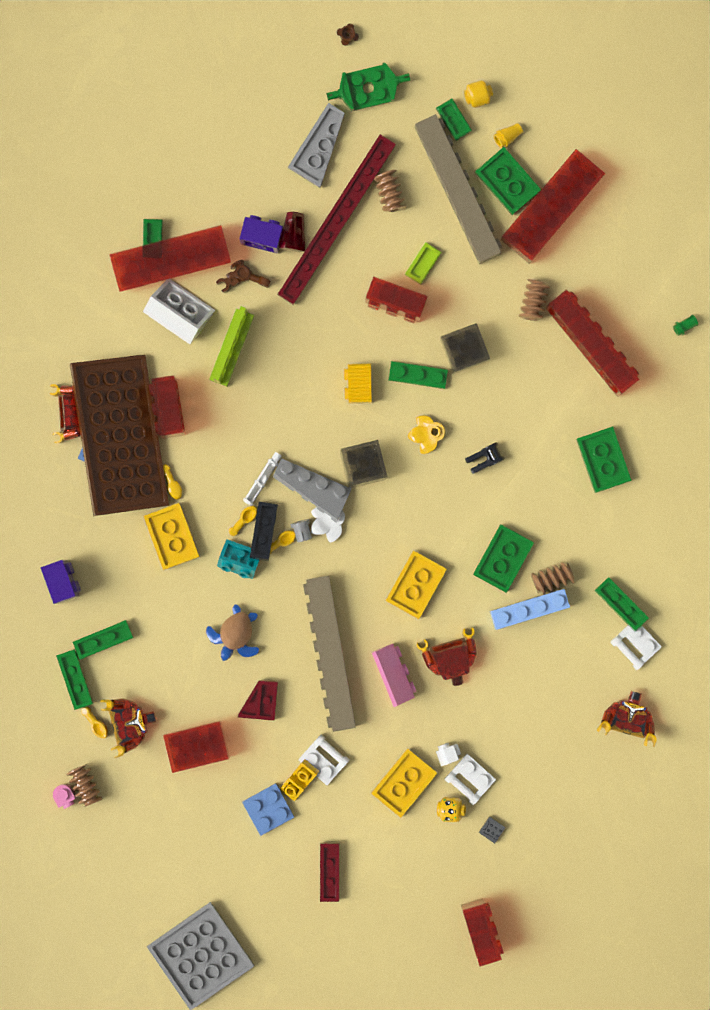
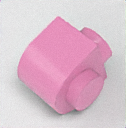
M61 784L54 789L53 798L58 808L63 806L65 809L75 804L73 800L77 797H75L76 794L70 785Z

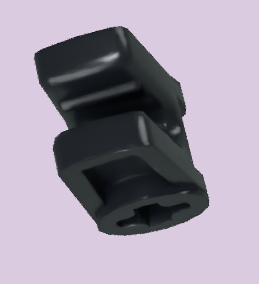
M497 442L465 458L466 463H471L483 456L487 457L485 462L470 469L472 474L505 459L497 448Z

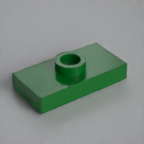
M453 98L436 107L438 114L455 141L472 132Z
M143 219V257L162 258L163 219Z

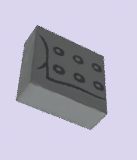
M488 817L479 833L495 844L505 827L491 817Z

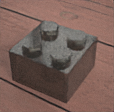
M477 323L440 337L453 374L490 360Z
M378 440L340 449V456L349 489L387 479Z

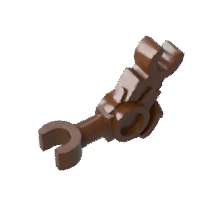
M244 260L233 263L231 269H235V271L226 274L227 278H220L216 281L217 285L223 282L226 283V287L221 290L223 293L228 292L231 285L235 287L242 282H249V280L266 288L269 287L271 282L265 277L253 274L250 268L244 265Z

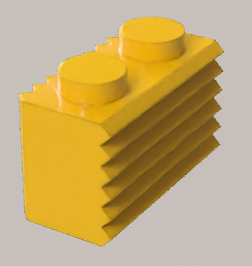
M348 364V369H344V380H348V388H344L345 399H349V404L372 403L371 364Z

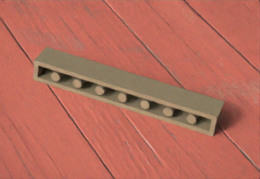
M435 114L416 123L415 130L478 263L482 264L499 256L502 245L499 239H495L492 234L494 228L491 222H487L484 217L486 214L485 209L476 200L478 197L477 192L468 183V180H470L466 170H462L460 163H462L461 158L457 152L454 153L451 147L453 142L449 135L446 136L443 130L445 129L443 120L441 118L438 119Z
M329 576L307 579L303 587L305 595H309L310 600L306 604L308 614H312L313 621L310 622L311 632L316 634L317 639L313 641L315 652H319L320 659L316 661L318 671L323 673L320 684L321 689L326 690L327 697L323 698L325 709H329L330 716L327 717L328 728H332L333 732L356 728Z

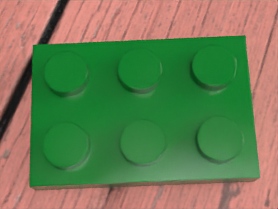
M505 147L500 149L475 171V174L511 215L515 214L541 191L539 186Z
M613 426L576 439L594 493L632 481Z
M500 524L473 575L507 593L534 542Z

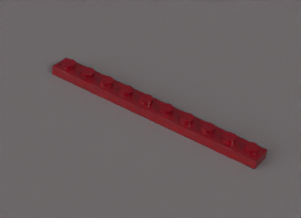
M381 134L378 136L277 295L292 305L295 304L374 181V178L396 146L395 143Z

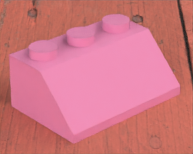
M392 643L372 651L393 706L396 707L415 698L413 693L417 691L413 681L408 682L406 675H409L406 664L402 665L399 657H402L399 647H394Z

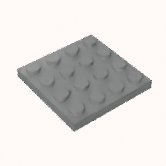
M211 902L147 945L148 950L190 1010L254 967L253 962Z

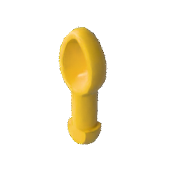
M163 464L164 476L168 483L167 491L172 498L180 499L182 488L174 480L169 465Z
M255 506L246 507L241 512L240 519L229 529V534L236 536L245 524L252 522L256 517L257 508Z
M292 530L282 532L277 540L272 542L270 554L280 546L290 545L295 540V532Z
M83 707L81 713L91 723L93 733L99 738H107L108 730L106 725L102 721L97 720L89 707Z

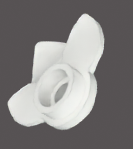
M317 507L314 508L311 513L316 520L312 524L311 533L317 535L326 533L328 541L330 543L334 542L342 533L341 524L345 520L343 510L336 523L331 520L328 514L320 512Z

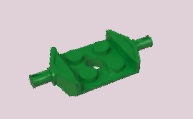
M382 63L379 66L350 73L343 72L338 91L328 92L326 95L328 101L340 98L351 111L393 102L399 83L410 81L409 73L397 76L386 63ZM371 84L374 90L371 93H366L363 91V86Z

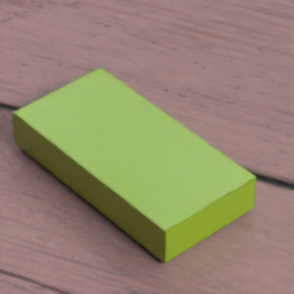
M425 242L405 275L421 285L442 252Z

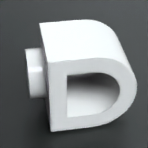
M449 743L438 746L439 750L436 751L441 766L459 760L458 755H461L458 744L449 745Z

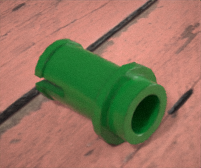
M692 314L681 322H675L673 330L677 336H683L686 331L699 324L696 317Z

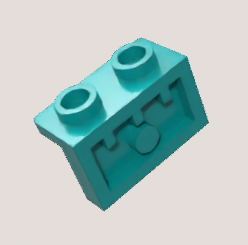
M226 539L217 567L226 572L236 573L242 578L253 579L260 560L250 559V547Z

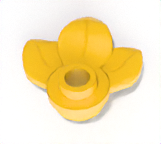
M429 416L416 417L418 426L409 432L408 438L415 443H420L421 454L430 453L436 449L438 441L444 438L445 428L441 423L434 422ZM434 428L438 429L436 436L432 433Z

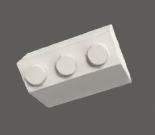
M168 278L150 297L143 312L182 340L191 344L200 334L215 310Z

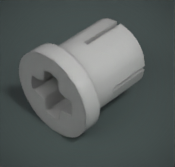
M309 519L290 524L291 528L294 529L297 542H303L304 539L305 541L312 539L308 525L310 523Z

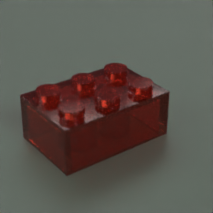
M373 276L365 303L371 309L378 311L381 308L386 310V314L396 317L400 315L404 317L403 320L414 324L415 321L419 322L428 296Z
M172 375L151 379L152 384H149L150 396L152 395L155 403H152V411L158 422H155L156 434L158 433L163 439L186 435L177 378Z
M221 720L163 735L172 773L230 758Z
M482 898L462 904L461 908L479 967L502 960L501 954H504L500 940L495 938L498 935L494 921L490 922L489 917L493 915L489 903H485Z

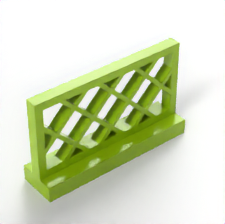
M245 307L236 308L209 379L228 387L254 315L248 313Z

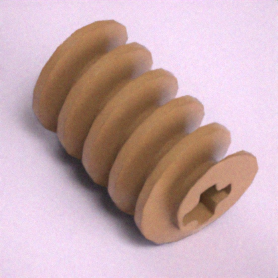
M397 170L383 172L374 178L375 182H380L376 185V188L381 190L378 195L384 197L380 200L381 204H386L382 207L384 212H395L406 208V206L400 205L405 199L398 198L403 192L396 190L401 184L394 183L399 177L392 175Z
M527 279L531 284H526V288L529 291L524 292V296L527 298L522 300V303L526 306L520 308L524 313L519 314L518 317L537 321V319L543 318L539 312L545 311V309L540 305L547 303L542 297L548 296L544 289H550V286L538 280Z
M560 562V569L557 565H553V571L547 567L546 574L542 570L538 571V576L535 573L531 574L537 593L540 590L543 594H546V588L552 592L553 585L560 589L561 582L566 587L567 580L574 584L573 573L568 562L567 566L564 562Z
M87 764L77 767L66 774L67 776H73L69 782L76 783L72 790H79L75 797H82L78 805L84 804V807L103 799L102 797H96L100 790H93L97 783L90 782L94 776L87 775L91 771V768H84Z

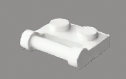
M627 625L610 642L613 646H617L634 664L633 667L636 670L642 667L661 648V645L643 626L634 632ZM624 637L643 655L640 659L622 642Z
M322 734L298 759L301 763L306 759L317 768L319 773L316 776L326 785L331 782L350 760L331 746ZM319 745L339 762L336 767L316 750Z
M466 754L444 780L452 783L474 805L496 779L470 755ZM458 773L462 774L478 789L475 794L455 777Z

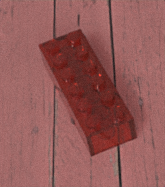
M575 149L503 234L501 241L530 264L600 182L605 172Z
M221 224L109 254L119 292L231 263Z
M566 289L551 301L545 309L618 397L640 380L638 378L639 373L633 366L629 367L625 362L627 358L621 351H616L613 347L615 343L609 336L605 337L601 332L603 329L600 324L590 319L589 316L591 314L587 308L581 307L577 303V296L572 291L569 292Z

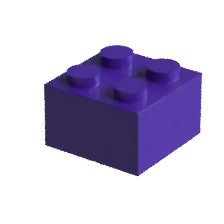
M250 215V218L245 217L239 238L240 243L244 246L278 254L283 226L278 221L269 220L265 222L261 221V217Z
M59 560L40 567L53 604H59L80 596L81 587L78 580L75 581L72 574L75 571L71 562Z

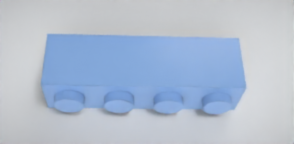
M561 589L489 612L494 628L498 630L570 608L565 589Z

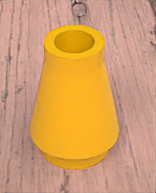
M516 123L496 131L493 137L500 148L508 147L523 133V130Z

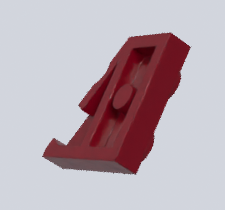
M287 212L279 249L305 252L303 213Z
M259 680L240 710L238 718L275 721L278 682Z

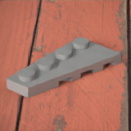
M328 103L288 166V169L321 188L345 115L343 111Z
M282 458L273 476L290 490L299 493L305 501H310L317 506L320 512L328 514L331 520L336 523L351 491V488Z

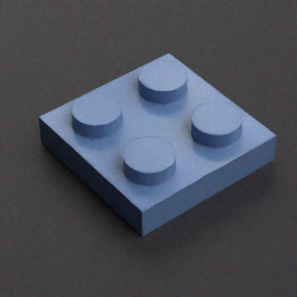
M276 783L242 801L260 836L294 818Z

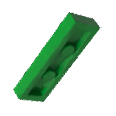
M391 361L388 381L445 389L448 370Z
M609 577L595 589V592L634 632L649 620V617Z
M127 620L73 641V645L80 660L134 637Z
M76 650L56 655L74 710L94 704Z

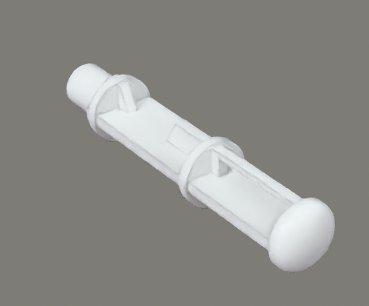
M277 452L274 453L271 459H268V463L257 480L254 481L255 483L247 496L243 498L246 504L253 505L256 497L262 488L265 487L264 485L272 471L278 466V461L282 456Z

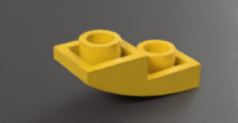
M304 759L280 790L295 801L319 773V770Z

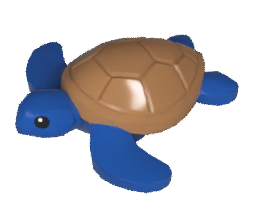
M235 604L232 608L234 615L230 616L222 624L220 634L215 632L211 626L207 627L206 634L209 640L214 644H224L221 650L222 661L230 659L235 649L243 657H252L259 652L258 647L246 646L252 635L251 622L257 619V613L247 615V613L241 612V608Z

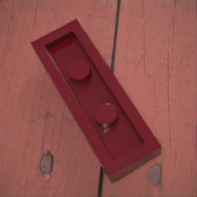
M320 843V902H339V843Z

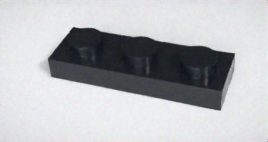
M259 502L250 559L269 561L278 504Z

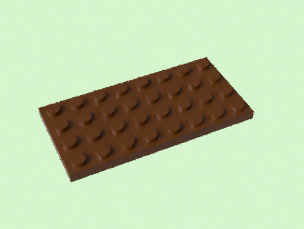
M145 354L70 363L93 517L169 506Z

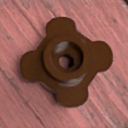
M349 23L347 26L337 30V35L340 36L341 43L344 46H347L352 41H357L359 35L355 33L353 24Z

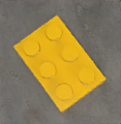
M180 503L143 516L163 570L200 557Z
M413 550L385 601L420 619L447 569Z
M407 748L371 794L401 818L436 776L437 772Z

